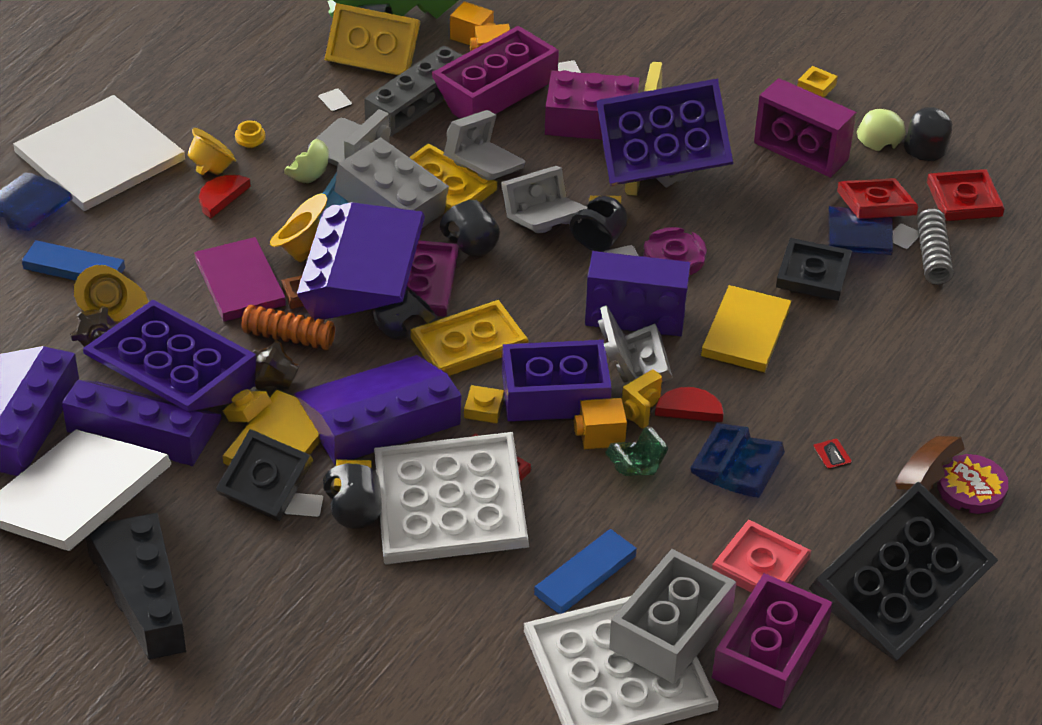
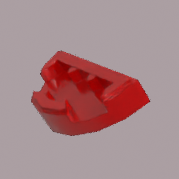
M224 175L206 182L200 189L199 202L203 214L210 219L251 187L250 178L241 175Z
M678 387L667 391L659 398L655 409V416L713 422H723L724 417L722 404L706 390L695 387Z

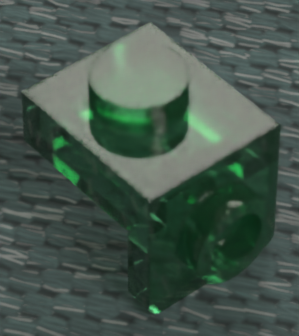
M645 427L637 442L610 443L605 454L614 463L616 470L624 476L655 475L669 448L653 428Z

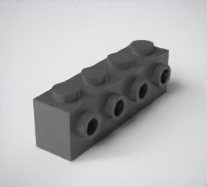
M443 45L375 92L369 94L364 98L365 121L380 109L389 113L390 136L392 137L445 100L432 77V72L463 55Z

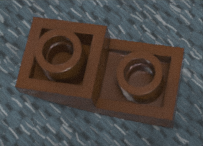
M936 436L928 441L910 458L895 482L897 489L909 490L919 481L928 491L931 490L935 482L945 477L943 465L951 463L953 456L965 450L962 437Z

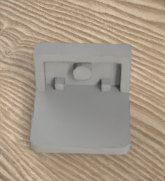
M378 109L362 125L345 118H338L316 138L323 141L328 147V162L338 166L340 162L380 137L389 143L391 133L389 113Z
M485 110L451 122L447 130V142L443 155L454 160L456 165L469 168L477 172L479 177L486 180H495L520 170L525 165L524 159L490 142L496 114Z
M558 166L501 182L507 218L533 230L535 233L550 231L552 226L560 223L570 224L573 215L577 211L587 209L586 206L566 197L562 168Z
M608 306L600 308L603 319L598 320L599 327L605 339L608 338L609 341L604 343V347L610 361L614 362L617 360V370L624 383L632 382L652 369L662 376V382L673 378L661 334L656 324L624 336Z

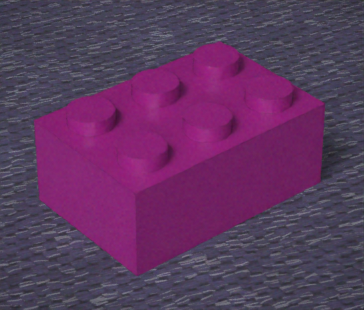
M551 70L545 111V135L603 140L596 100L638 93L639 78L627 75L614 76L601 75L599 73L589 74L567 70Z
M778 78L759 95L754 143L831 178L849 160L857 112Z
M763 573L715 650L712 679L781 709L827 632L833 602Z

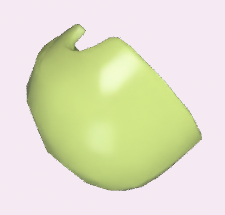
M886 109L869 111L864 116L857 130L858 139L865 146L875 151H880L888 144H892V148H896L906 135L904 121L895 112Z
M319 139L313 140L308 152H302L300 155H297L296 160L290 167L287 166L284 173L301 183L313 182L326 170L329 158L328 147Z

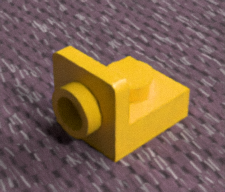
M654 369L625 385L622 391V403L626 418L635 422L642 429L649 425L650 408L658 402L661 396L662 376Z

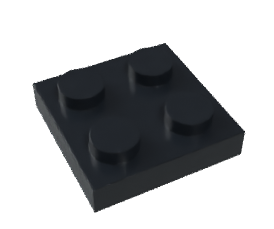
M790 238L777 276L776 288L839 301L851 260L852 250Z
M250 429L220 480L216 491L219 495L280 521L310 468L313 459L311 455Z

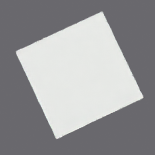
M115 95L13 143L15 153L83 211L185 160V152Z
M76 429L0 490V529L70 551L169 468L171 461L168 454Z
M513 432L374 448L376 473L379 477L382 498L380 522L385 564L529 547Z
M631 596L524 623V633L562 725H664L718 710V700L697 656L673 684L609 649L611 619Z

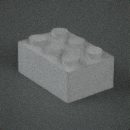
M380 137L338 164L334 191L348 202L422 211L425 215L423 228L444 214L449 186Z
M671 549L611 619L609 649L674 684L733 611L736 581Z

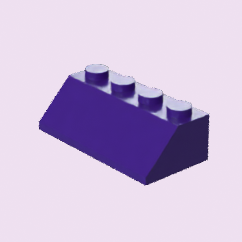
M77 380L62 402L67 432L72 433L77 429L168 454L169 459L190 466H194L222 420V415L203 409L186 411L166 399L99 381Z

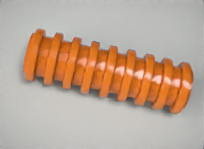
M252 304L248 305L242 316L241 326L246 334L252 331L254 335L259 336L262 333L265 338H269L272 335V338L275 340L282 338L284 342H289L291 339L294 344H299V342L303 346L311 344L313 348L321 346L323 350H328L332 346L335 337L333 321L324 323L323 319H317L316 321L313 317L305 319L304 315H297L295 317L294 313L291 312L285 315L284 311L280 310L276 313L271 308L266 311L265 307L262 306L256 309L255 305Z

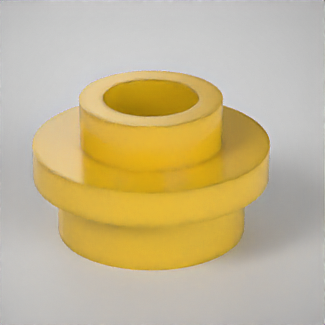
M244 121L238 125L235 132V140L241 146L254 148L264 142L265 131L261 124L256 121Z

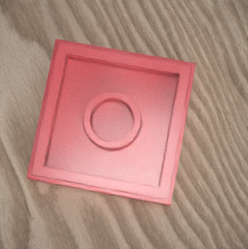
M748 519L712 564V569L736 581L737 586L752 592L763 573L791 584L809 561L811 550Z

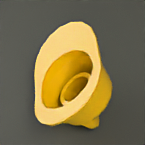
M198 128L192 129L194 138L188 151V157L197 165V173L204 175L206 172L219 175L233 161L236 162L233 153L223 143Z
M318 194L300 205L283 228L272 237L270 245L272 247L281 246L298 262L308 258L320 222L318 217L326 207L327 196L325 194Z
M94 265L86 268L77 277L74 284L75 300L84 312L91 309L99 310L101 306L108 307V315L114 321L124 320L149 302L146 293L136 283L116 269L106 265Z

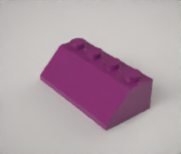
M516 26L433 71L432 77L451 112L461 119L485 110L497 114L549 84L551 70L558 71L559 50L522 27Z

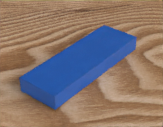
M35 240L22 259L23 269L71 280H77V277L86 268L94 265H106L120 273L125 269L124 259Z
M609 529L534 587V595L558 614H562L635 558L637 548L612 529Z

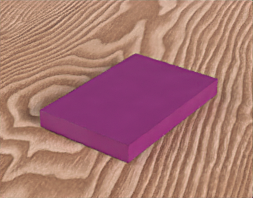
M256 237L194 252L195 261L223 322L242 317L245 309L250 304L255 305L256 309L262 306L266 310L286 306L285 295Z
M419 240L407 286L420 296L437 316L447 317L459 257V246L454 243Z

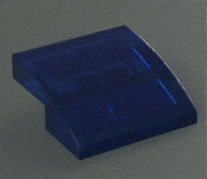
M23 173L0 190V217L5 218L8 227L11 229L30 231L71 201L73 197L69 191L49 179L31 173Z
M829 206L827 216L829 227L828 246L859 253L892 255V217L858 219L850 208Z
M717 423L690 469L692 474L713 485L735 493L759 498L783 457L785 450L783 442L751 438L749 427Z

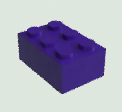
M592 251L587 278L585 325L599 327L598 320L603 319L600 308L607 305L621 330L638 331L656 324L660 334L682 337L691 262Z
M604 340L503 344L502 378L507 421L574 418V415H580L581 401L611 399L612 387Z

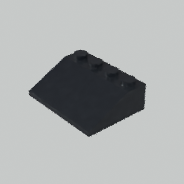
M917 481L816 578L809 587V590L813 594L833 602L831 612L896 662L998 559Z

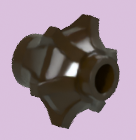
M101 306L99 310L80 311L77 314L79 317L77 329L70 334L71 340L79 341L85 347L121 321H114L108 315V307Z
M275 340L271 346L262 350L255 348L253 351L256 354L255 388L262 389L269 386L280 388L282 386L289 389L300 365L294 363L287 356L281 342Z

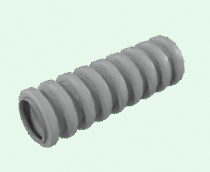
M927 209L917 217L924 275L930 283L943 284L953 276L945 216L940 210Z

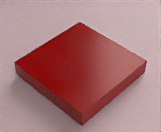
M987 169L928 174L927 184L938 209L945 216V221L1003 216L1005 207Z
M895 178L838 182L837 192L858 219L917 215V203Z

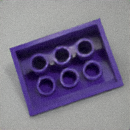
M718 78L596 100L610 186L733 164Z
M354 202L332 205L324 209L297 291L298 297L310 316L315 321L317 319L326 320L402 302L425 219L424 213L422 211Z
M151 300L83 348V354L186 411L232 403V398L237 393L246 389L251 390L256 386L254 384L256 354L155 300Z
M42 346L0 354V472L18 476L30 466L62 413L63 400L76 381L79 380L75 353Z
M418 355L294 393V397L298 398L318 431L319 440L334 465H336V460H353L374 453V448L396 446L460 425L462 395L447 373Z

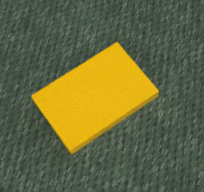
M336 3L324 60L400 75L411 67L420 20Z
M429 143L409 157L449 186L444 213L451 207L467 200L482 202L497 191V181L483 179L478 176L477 172L456 165L454 160L443 155V151Z
M729 285L702 346L701 356L765 372L789 313L791 300Z
M499 300L410 329L411 339L424 358L447 373L448 376L502 358L503 344L529 343L528 338Z
M276 390L270 397L272 403L250 421L224 453L223 463L228 466L230 465L250 429L309 455L320 442L319 433L298 398Z

